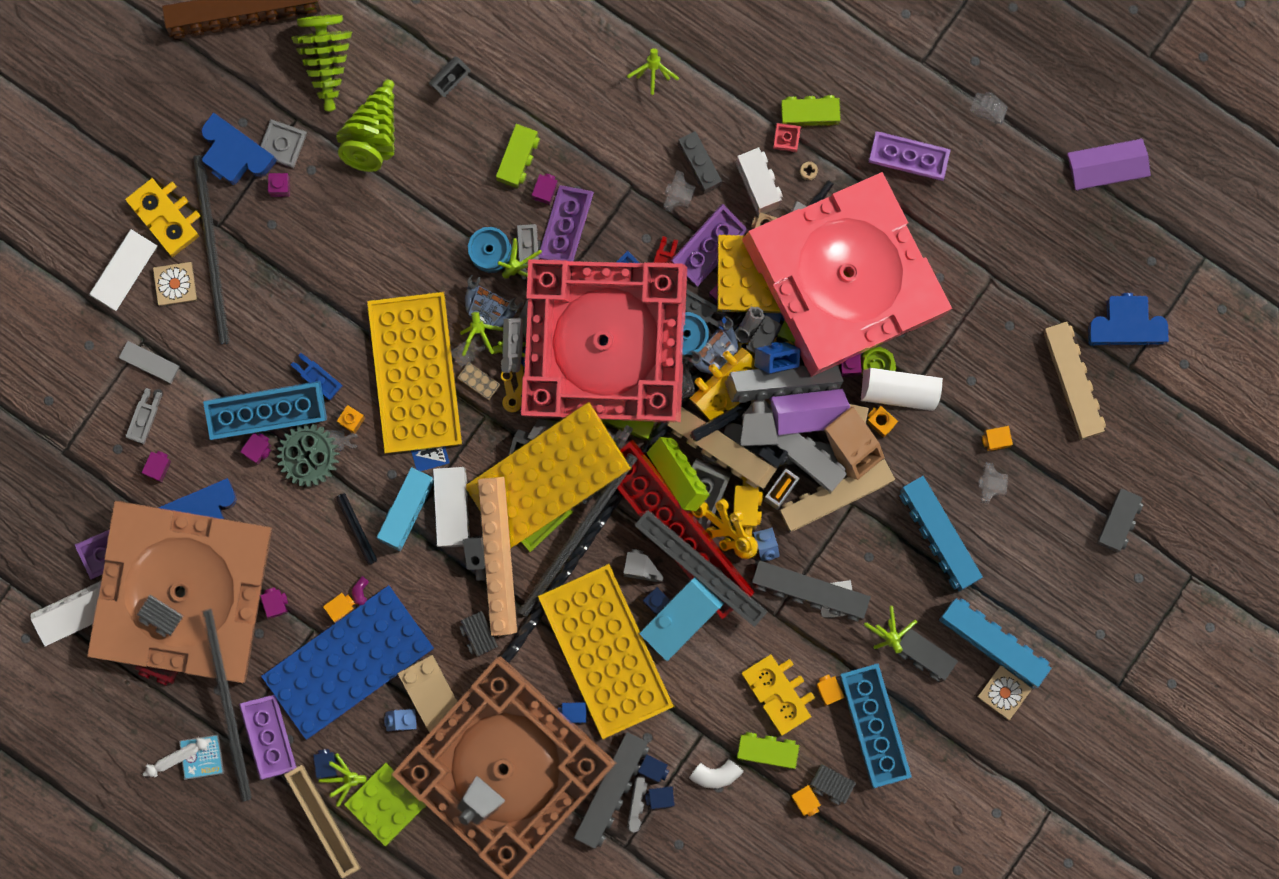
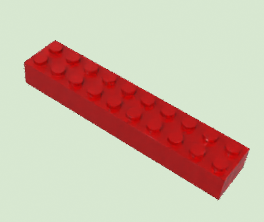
M632 440L620 449L624 458L628 457V453L638 458L617 487L638 515L642 517L649 510L751 597L755 593L693 514L689 510L682 509L660 473L637 444ZM678 563L690 580L695 578L694 575ZM724 602L717 610V613L723 619L734 609Z

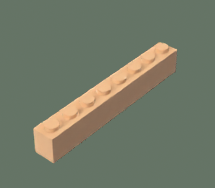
M505 478L478 479L491 636L510 635L517 633Z

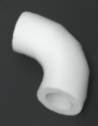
M729 759L722 767L717 769H710L700 763L689 779L705 788L718 789L733 783L744 771Z

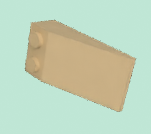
M433 655L398 673L429 733L458 702Z

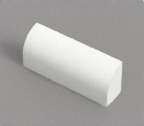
M132 229L129 230L89 293V296L116 311L157 245Z
M869 368L863 370L861 401L933 411L940 401L943 378Z
M466 468L433 469L437 546L464 547L463 539L470 537Z
M102 581L31 613V621L44 646L93 624Z

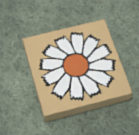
M192 262L153 268L159 306L197 301Z
M1000 665L978 695V698L1010 720L1032 688Z

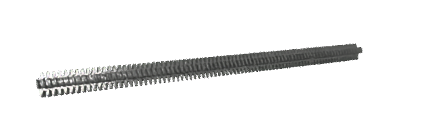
M195 155L193 160L207 248L206 253L208 255L207 260L209 262L208 267L210 269L209 274L211 276L210 281L212 283L211 288L213 290L212 295L214 297L213 302L219 344H228L230 341L228 339L230 338H227L229 337L227 335L229 331H226L228 330L226 328L228 324H225L227 323L225 321L227 317H224L226 316L224 314L226 310H223L225 309L223 307L225 303L222 300L224 296L221 293L223 289L220 286L222 282L219 279L221 275L218 272L220 268L217 265L219 261L216 258L218 254L215 251L217 247L214 244L216 240L213 237L215 233L212 230L214 226L211 223L213 219L210 216L212 212L209 209L211 205L208 202L210 198L207 195L209 191L206 188L208 184L205 181L207 180L205 179L207 178L206 174H204L206 170L203 167L205 163L202 161L204 156Z
M628 453V457L625 458H627L626 461L629 466L632 467L638 458ZM628 471L610 482L609 485H606L607 487L603 489L602 495H599L598 501H595V505H592L591 511L587 512L588 515L584 517V521L581 520V525L577 526V531L571 534L572 537L567 540V545L564 544V549L560 550L561 552L557 554L556 560H553V564H550L552 566H549V570H546L548 572H545V576H542L544 578H541V582H538L537 588H534V592L530 593L529 597H527L528 600L524 601V606L520 607L519 613L524 616L530 613L535 603L539 600L538 596L542 595L546 588H548L550 582L555 578L560 568H562L578 542L581 541L582 536L588 531L590 525L595 521Z
M207 609L201 612H203L202 615L204 616L202 617L205 619L203 622L206 624L204 626L207 629L206 634L208 635L206 636H208L207 639L209 638L207 641H210L208 642L210 643L208 646L211 648L210 653H212L210 655H213L211 660H214L212 661L214 662L212 665L215 667L214 672H216L214 674H217L215 675L217 677L215 679H218L216 684H219L217 686L220 688L218 690L221 693L219 698H222L220 703H223L221 705L224 707L222 709L225 712L223 717H226L224 722L228 726L226 728L229 731L227 736H230L228 741L232 745L230 746L232 748L230 750H233L231 755H234L232 756L234 757L233 762L236 764L234 765L236 767L234 769H237L235 774L239 778L237 779L239 781L237 783H240L238 788H241L239 789L241 790L240 795L243 797L241 800L244 802L250 800L252 796L250 786H248L249 782L243 753H241L242 749L238 737L239 734H237L238 730L223 666L221 649L219 647L220 644L217 639L216 625L213 620L212 609Z

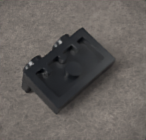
M761 445L760 447L753 446L750 450L751 453L775 468L782 466L787 460L786 455L788 451L775 447L774 450H771L767 446Z

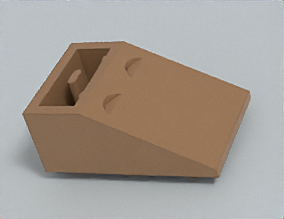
M851 406L825 428L837 462L846 469L844 471L847 473L846 476L859 480L885 458L878 440L854 407Z

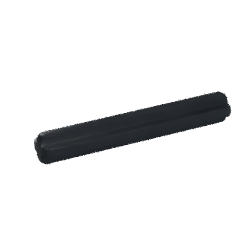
M746 402L735 406L694 429L690 437L695 442L701 440L741 417L750 406Z
M346 494L338 495L336 500L367 564L372 565L376 563L377 558Z

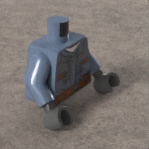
M471 275L467 281L468 287L465 295V308L469 313V318L472 319L471 313L479 312L480 320L484 324L502 327L504 319L513 318L517 309L523 306V302H520L517 306L514 302L517 297L511 299L510 302L478 286L481 278L479 277L475 283L472 281L473 275Z
M725 316V324L722 321L718 322L723 330L721 328L717 329L708 338L706 345L699 352L691 350L693 358H686L700 372L712 374L709 370L710 365L715 364L720 369L727 363V360L723 357L725 351H729L733 356L738 352V343L732 327L733 321L729 317Z

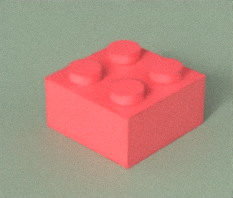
M777 123L773 149L797 152L801 126Z

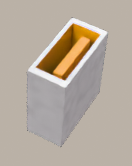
M785 469L766 495L764 501L778 510L797 484L799 477Z

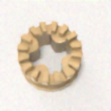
M813 162L804 163L800 170V174L805 180L814 179L818 172V168ZM811 166V170H814V173L808 176L804 169Z

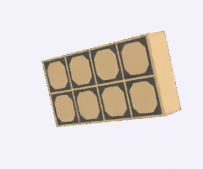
M469 362L458 376L460 381L487 400L492 398L500 386L498 382Z

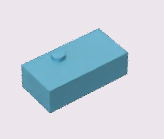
M411 467L377 536L380 542L396 550H402L434 484L433 477Z
M695 577L639 634L668 661L717 612L724 602Z

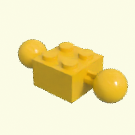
M742 476L743 486H735L733 512L740 511L742 513L743 520L741 524L745 534L752 539L753 549L748 553H740L734 548V552L742 559H750L758 551V543L752 536V530H756L757 525L761 523V511H758V506L762 504V492H759V487L754 488L746 482L748 478Z

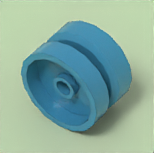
M483 227L470 237L468 254L477 268L487 273H493L505 268L498 265V261L506 264L509 263L512 247L506 234L500 229ZM490 247L493 250L491 252H488L487 248Z
M685 312L683 332L685 330H689V332L687 333L688 337L683 335L682 354L692 355L691 350L699 352L706 345L708 327L699 315Z

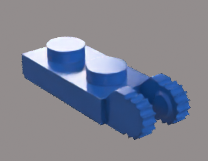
M300 353L298 355L300 359L309 366L305 371L297 363L292 362L291 366L309 383L321 381L323 395L332 400L343 385L316 362L311 361L303 353Z

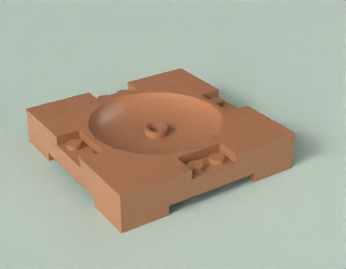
M115 501L88 657L217 678L215 677L217 674H214L216 673L214 672L215 667L212 665L214 660H211L213 655H210L212 654L210 653L211 648L208 646L210 641H207L209 640V638L207 639L208 636H206L208 635L206 634L207 629L204 627L206 625L203 622L205 619H203L204 617L202 616L204 615L201 612L212 609L226 680L246 682L273 527ZM178 586L185 588L186 594L184 597H179L176 594ZM149 595L183 615L171 636L167 634L164 637L155 631L157 627L151 623L147 626L139 621L140 616L137 614Z
M498 657L391 775L419 801L425 803L503 879H512L616 765V762L546 700L506 660ZM501 764L508 766L509 772L507 774L501 773L499 769ZM478 776L505 799V802L495 813L479 825L472 821L468 825H463L458 819L462 812L458 810L457 806L469 785Z

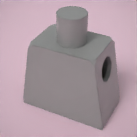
M752 402L753 414H744L741 446L779 445L773 413H764V402Z

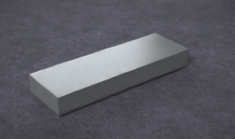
M127 341L119 356V359L172 384L180 366Z

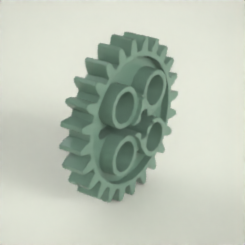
M305 424L304 428L302 425H297V430L291 428V435L284 434L287 440H280L283 447L277 448L279 451H282V454L277 455V458H282L278 465L284 466L281 472H288L286 478L291 479L293 477L292 483L299 481V486H304L306 483L308 487H311L312 482L314 485H319V479L322 482H326L325 475L332 477L330 470H336L333 463H339L338 460L334 459L335 456L340 455V453L334 452V449L339 447L332 444L335 438H328L331 432H324V427H319L317 430L316 424H313L311 428L309 424ZM310 437H313L314 445L310 447L308 445V439ZM295 447H297L299 451L296 457H294L292 454V450ZM307 452L311 453L309 454L310 459L306 458V456L308 455ZM320 453H323L324 455V461L322 463L318 461V455ZM306 463L309 468L308 472L304 474L302 466Z

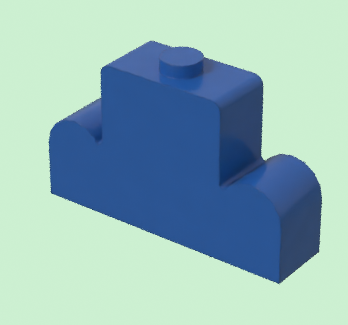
M214 112L202 128L204 138L213 144L202 158V161L213 170L211 173L218 179L223 177L231 184L236 185L248 168L255 176L263 177L277 161L275 156Z
M1133 293L1111 296L1107 300V319L1099 316L1094 318L1089 324V345H1166L1169 342L1168 323L1161 316H1155L1149 320L1147 296H1133Z
M227 478L159 508L225 519L221 507L226 509L232 508L236 504L237 497L230 480Z

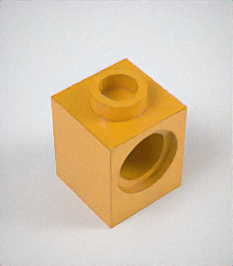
M347 405L337 422L345 429L356 434L365 417Z
M882 406L878 410L874 407L867 415L869 417L867 423L883 438L898 423ZM883 416L886 419V424H877L876 417Z
M1009 426L986 430L984 436H982L983 446L987 447L988 451L1011 447L1013 443Z
M341 593L323 607L336 623L355 610L352 607L355 603L349 595L345 596Z
M830 675L819 678L820 683H817L816 686L825 706L844 698L835 676L830 677Z
M809 785L791 795L803 816L808 814L810 817L819 811L817 807L821 806Z

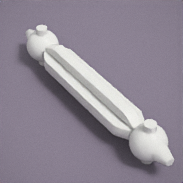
M198 737L196 743L189 744L157 761L155 765L147 764L143 776L157 777L158 771H164L191 757L199 749L206 751L211 739Z

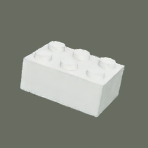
M759 148L737 156L736 165L759 216L760 212L765 214L778 209L783 196L780 188L775 187V176L772 169L768 170L767 168L768 160L765 152H761Z

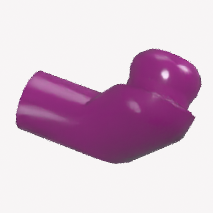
M363 576L360 577L352 588L353 601L359 606L364 605L367 601V598L364 597L363 589L369 581Z

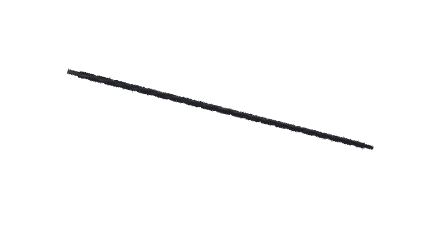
M827 180L818 195H815L808 206L823 200L834 184ZM747 312L734 313L731 319L733 320L732 327L734 332L740 326ZM698 369L693 373L682 390L681 407L684 408L690 400L689 398L696 391L697 385L695 380L697 378L703 380L707 373L700 372ZM660 422L648 443L642 448L641 451L648 459L647 452L660 437H664L671 428L668 426L669 422ZM618 488L567 558L564 566L550 583L546 592L562 586L569 578L579 560L586 553L596 535L624 497ZM540 600L501 655L509 664L545 612Z

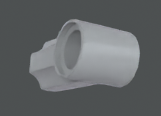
M749 308L740 326L735 330L736 339L739 342L747 343L756 333L758 326H760L765 317L761 308Z

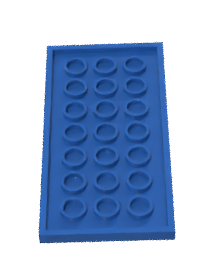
M388 585L367 600L364 605L357 607L261 677L304 738L308 740L392 680L399 672L407 669L431 652L434 647Z

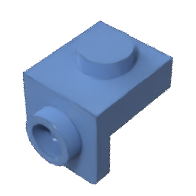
M773 528L753 532L754 538L758 543L761 561L773 560L780 556Z
M415 709L393 710L385 713L384 723L387 731L417 729Z

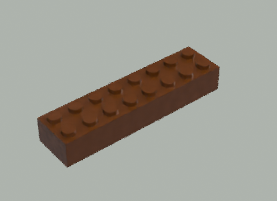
M193 0L162 6L166 29L170 37H174V39L184 38L188 34L198 36L204 34L205 31L211 30L212 32L223 31V28L228 27L238 29L245 24L255 26L263 21L277 22L280 18L286 17L287 19L298 18V15L303 14L313 16L321 11L319 0Z

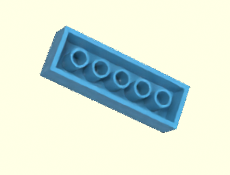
M321 381L203 401L210 440L327 420Z
M922 476L904 486L900 491L901 495L899 497L905 506H909L911 510L909 514L912 520L919 523L921 527L919 531L922 537L929 540L931 544L929 548L932 554L939 557V566L944 573L947 572L950 576L949 583L952 588L960 592L983 578L925 477Z
M955 598L939 621L1032 689L1039 687L1052 669L1048 666L1050 663L1041 656L1037 658L1033 655L1034 651L1028 646L1018 644V639L1010 633L1004 634L1000 631L1002 628L995 622L989 623L985 620L986 616L983 613L970 609L968 602L962 598L959 600Z
M879 664L840 674L839 677L872 789L911 778Z

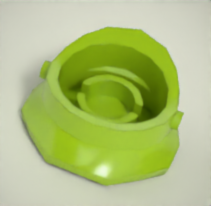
M882 347L865 351L861 356L862 376L863 370L869 368L895 371L896 365L893 354Z

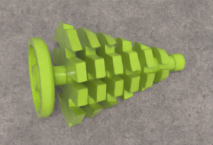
M341 14L297 19L298 26L315 27L316 34L291 37L294 43L316 42L318 44L316 46H304L296 49L298 54L301 55L319 54V57L302 59V62L308 66L320 64V68L307 70V73L311 77L321 76V80L312 81L314 88H322L323 92H317L319 99H324V110L327 112L335 110L334 98L338 97L339 90H333V86L341 85L342 81L341 78L332 79V75L344 72V67H331L330 64L345 62L347 55L329 56V52L348 50L350 44H328V41L348 39L352 35L351 31L327 32V25L338 24L343 21V15Z
M384 80L382 87L377 88L373 95L367 98L366 103L361 105L336 133L338 134L336 136L337 141L341 143L338 155L344 163L360 171L374 172L381 169L383 160H389L394 156V94H392L394 82L391 80Z

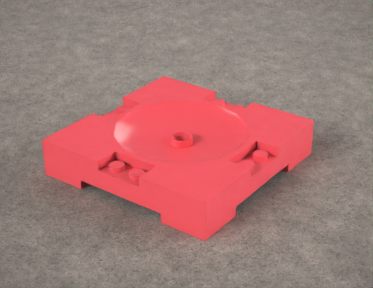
M883 172L840 190L830 197L801 210L797 209L748 231L742 239L758 273H762L796 340L794 342L795 346L801 348L800 356L811 377L904 333L944 317L952 309L927 258L922 257L907 227L908 221ZM843 271L848 272L849 275H850V278H849V277H846V276L844 275Z
M528 259V310L521 415L534 418L564 419L590 402L598 417L603 420L681 423L682 351L686 310L687 266L679 263H613ZM603 336L608 337V343L605 346L600 344V339Z

